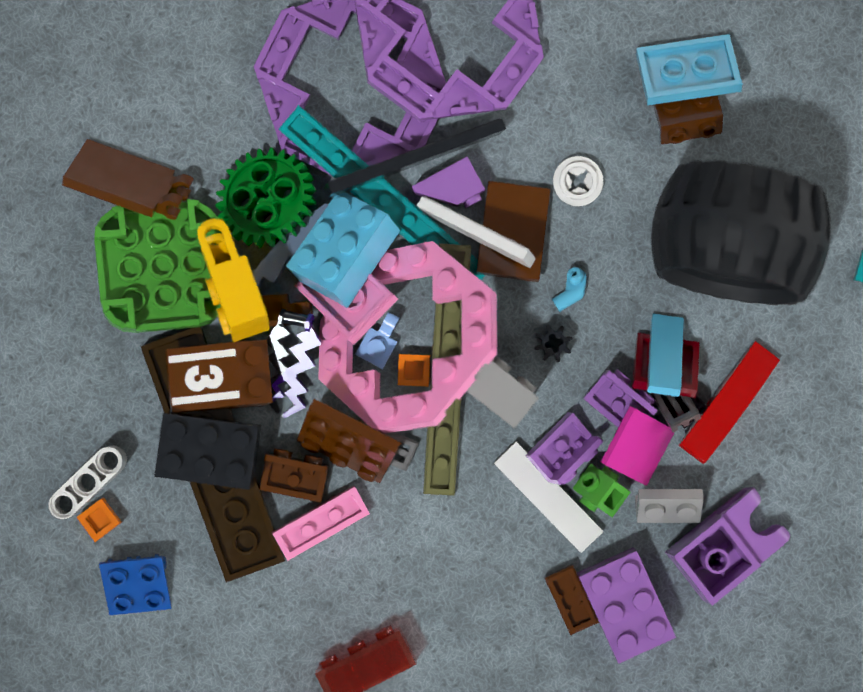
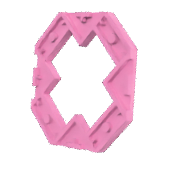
M430 241L387 250L372 271V274L383 285L432 276L433 301L441 304L462 300V355L432 360V391L380 399V373L376 370L352 373L353 344L325 316L320 320L319 338L322 344L319 345L318 379L369 427L383 434L439 425L447 415L444 413L456 398L459 400L476 380L474 376L485 363L489 364L497 355L496 293L436 243Z

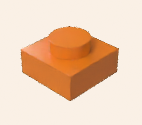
M399 354L397 385L429 387L430 355Z
M104 497L76 517L94 542L122 523Z

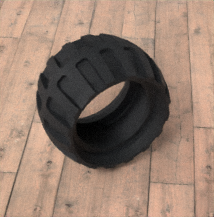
M722 160L691 161L689 164H681L676 168L664 187L654 212L651 250L657 276L674 286L721 299L767 305H796L798 302L803 303L818 282L828 255L831 226L826 194L823 193L820 186L812 184L808 179L785 173L782 170L756 166L755 164L726 162Z

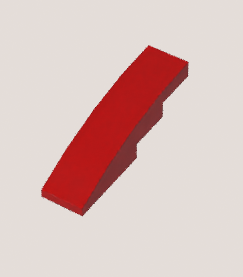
M756 341L753 342L737 366L725 378L715 395L706 403L707 408L700 414L701 419L696 422L694 421L678 446L699 462L705 464L747 409L780 359Z

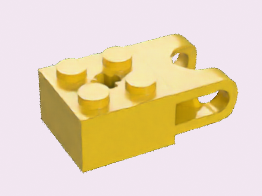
M209 219L199 226L197 233L202 255L211 277L205 281L213 305L220 304L221 306L216 311L224 335L231 334L233 342L270 330L267 312L246 255L238 256L229 228L224 221ZM211 229H217L222 232L206 237Z

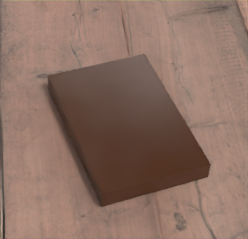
M488 181L483 226L528 248L535 256V261L531 268H528L480 243L476 274L539 282L551 189Z

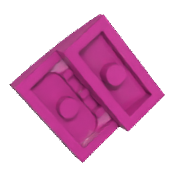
M630 406L601 463L647 486L675 432H672L667 425Z

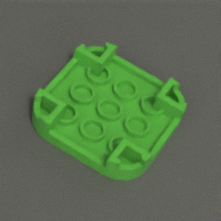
M187 199V202H181L179 206L181 211L176 220L168 219L157 212L151 218L121 206L111 207V210L101 217L97 226H95L94 236L100 303L104 317L113 327L123 332L140 333L201 327L211 324L218 318L216 309L221 308L220 304L213 305L205 280L211 277L202 255L197 233L199 226L209 219H219L209 207L200 203L199 200ZM211 229L207 233L206 237L212 234L221 233V231L217 229Z

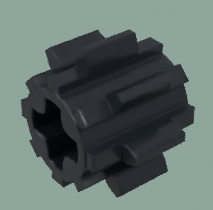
M548 324L546 325L547 333L545 335L541 333L535 334L537 338L541 339V345L535 346L534 350L542 349L545 352L542 360L546 361L550 355H554L555 360L560 362V353H571L570 349L566 347V342L571 341L573 338L562 335L564 326H560L557 331H553ZM553 334L554 338L561 339L562 344L557 346V352H553L552 348L545 347V342L549 341V335Z

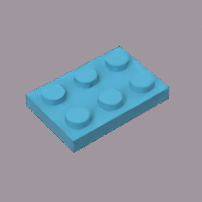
M730 34L636 48V57L647 106L742 92V80Z

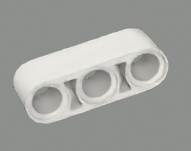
M108 446L99 450L50 498L49 510L52 515L59 519H67L80 512L124 469L127 463V456L124 450L118 446ZM107 452H113L118 457V465L114 469L107 467L104 463V456ZM84 474H90L94 477L95 487L93 490H87L83 487L82 477ZM63 495L68 496L72 500L73 507L70 512L62 510L59 505L60 498Z

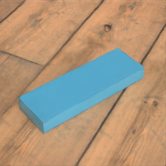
M652 314L648 393L676 397L680 395L684 318Z

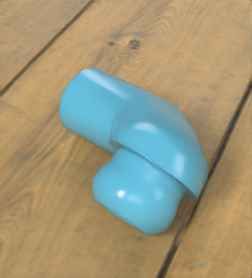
M573 267L568 270L565 291L552 298L559 312L581 300L585 295L587 276L579 267Z

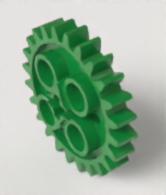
M270 147L267 155L259 148L255 158L247 152L245 163L236 159L237 169L235 171L226 169V172L230 175L229 180L220 179L219 181L225 187V190L216 192V195L223 201L215 204L221 211L218 218L226 223L232 236L237 241L242 239L247 246H250L254 241L258 248L263 247L265 240L272 248L275 246V239L277 238L284 244L287 243V233L295 237L298 236L295 227L297 225L301 227L307 226L302 218L303 216H313V213L307 206L316 204V200L310 196L317 192L314 185L310 184L314 178L307 172L308 168L303 162L300 163L296 155L290 156L284 149L278 154L273 147ZM269 173L264 181L259 182L261 176ZM289 189H292L290 195H288L285 198H282L284 192H286ZM250 198L246 205L240 207L243 200ZM273 214L268 222L263 223L267 215Z

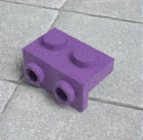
M618 369L614 373L606 370L583 397L586 402L618 428L630 406L650 417L658 411L652 406L655 400L643 390L636 393L628 386L631 380Z
M568 412L525 456L549 483L562 485L568 483L576 476V470L583 462L591 460L598 453L597 448L603 441L599 436H592L574 413Z

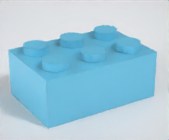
M344 192L333 197L286 267L301 283L348 308L359 289L362 288L368 279V275L375 269L400 230L388 214Z

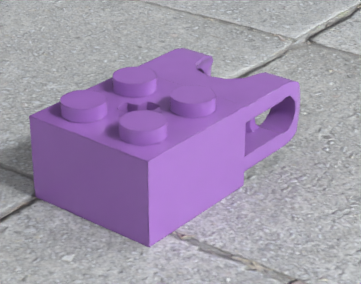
M746 487L739 491L665 551L700 598L712 606L756 571L762 562L790 539V533L787 529L777 524L759 533L752 530L749 523L750 514L761 502V497L754 487ZM712 553L715 554L713 556L715 560L714 564L708 563L709 557Z

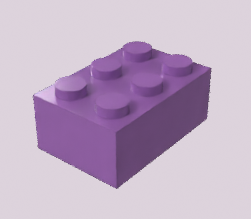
M634 547L577 572L618 664L676 638L640 556Z

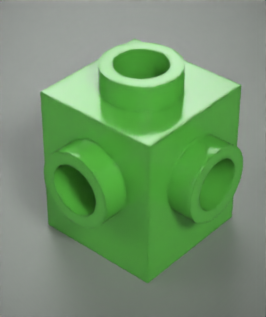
M593 464L588 466L572 488L582 495L579 502L593 512L599 508L612 518L631 493L617 482L620 478L619 475L606 466L600 470Z

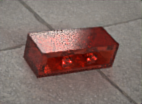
M391 625L375 633L376 639L366 644L364 640H360L348 646L346 649L349 653L337 658L336 654H332L319 662L320 667L316 669L315 675L323 691L364 692L416 665L417 659L401 628L398 627L393 630Z

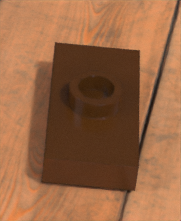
M573 564L544 577L570 635L599 623Z

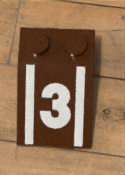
M267 340L236 341L165 350L171 413L263 407L273 403Z

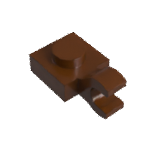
M289 294L261 296L267 312L269 327L277 325L281 309L306 315L313 314L311 302L290 303Z

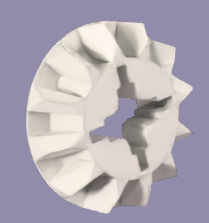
M582 156L570 157L564 160L554 173V191L561 201L571 206H586L593 202L601 193L603 187L602 172L598 165L589 158ZM587 171L588 173L585 175L586 178L583 182L589 191L577 187L569 192L568 190L571 188L570 185L573 181L567 172L571 175L579 176Z

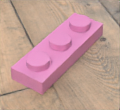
M351 486L271 533L288 561L370 513L355 486Z

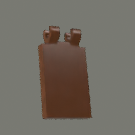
M87 139L64 174L62 186L151 218L157 212L168 219L176 220L181 211L179 206L182 200L187 201L191 194L189 188L194 178L187 174L174 177L175 170Z

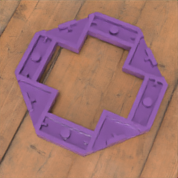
M312 0L296 7L293 6L281 10L254 64L281 150L284 149L290 156L296 155L300 161L328 175L330 174L278 130L299 105L304 109L310 98V94L284 82V79L310 26L339 40L352 12L356 14L354 0ZM390 0L382 10V13L406 30L402 37L407 39L396 62L439 94L446 81L422 10L403 0ZM406 112L394 136L365 123L351 151L366 164L372 166L425 146L438 119L418 121Z
M354 0L367 83L418 121L506 110L544 58L538 34L539 25L535 2L533 0H508L496 15L492 24L515 40L516 43L482 88L456 69L438 94L388 56L406 32V30L382 13V10L390 0Z

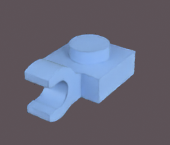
M388 312L379 331L372 327L367 331L355 355L383 369L398 342L390 338V335L400 318Z

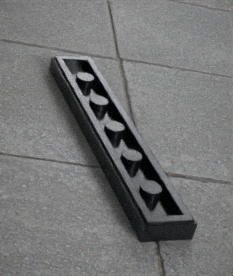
M502 119L493 120L328 181L323 190L327 199L495 137L506 130Z

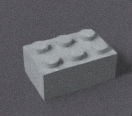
M495 356L489 364L485 363L474 376L476 380L467 391L515 429L538 400V397L533 394L537 388L521 376L515 379L509 375L508 372L511 367Z

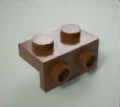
M717 95L653 105L660 128V142L662 145L669 143L678 144L685 140L701 137L709 138L722 133L723 112Z
M274 448L273 453L268 452L265 454V465L260 490L322 502L329 465L323 464V458L312 455H305L304 460L293 458V452Z

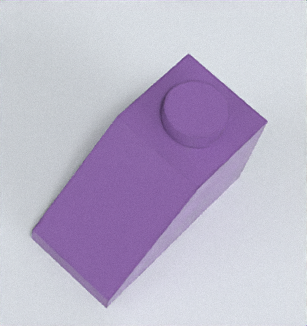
M468 157L412 186V190L416 195L426 196L456 207L464 204L465 208L482 200L480 194L485 192V188Z

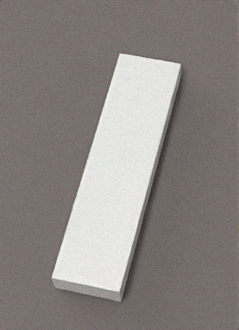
M422 196L417 204V207L432 219L528 268H531L535 256L528 248L426 196Z
M515 442L494 464L582 553L604 531L558 484L549 483L525 456L527 452Z

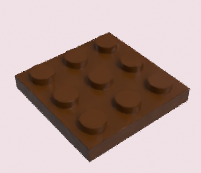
M313 399L308 408L297 438V442L301 443L305 450L315 454L319 452L329 457V460L336 466L342 468L347 466L356 471L362 479L378 483L384 477L401 442L316 399Z

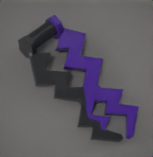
M281 309L276 327L266 338L267 344L275 350L268 355L269 361L278 371L277 375L270 378L273 403L269 405L276 413H279L280 408L276 399L285 397V394L294 404L283 413V418H287L306 408V405L298 395L309 390L299 380L297 375L316 366L306 351L322 344L312 326L314 321L313 314L306 315L290 312L286 309ZM284 323L305 327L304 331L296 334L302 342L289 348L299 362L289 367L281 360V358L290 354L279 340L291 334L284 326ZM286 381L291 388L283 393L278 384Z

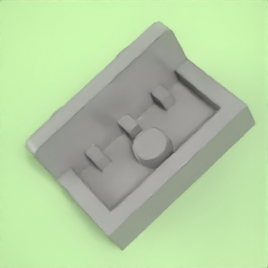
M639 489L638 495L635 496L637 523H700L704 499L702 489Z

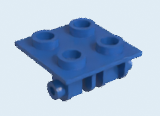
M155 554V557L146 558L136 556V559L127 557V560L118 561L108 559V562L99 563L109 615L171 609L165 569L167 568L165 556H160L159 554Z

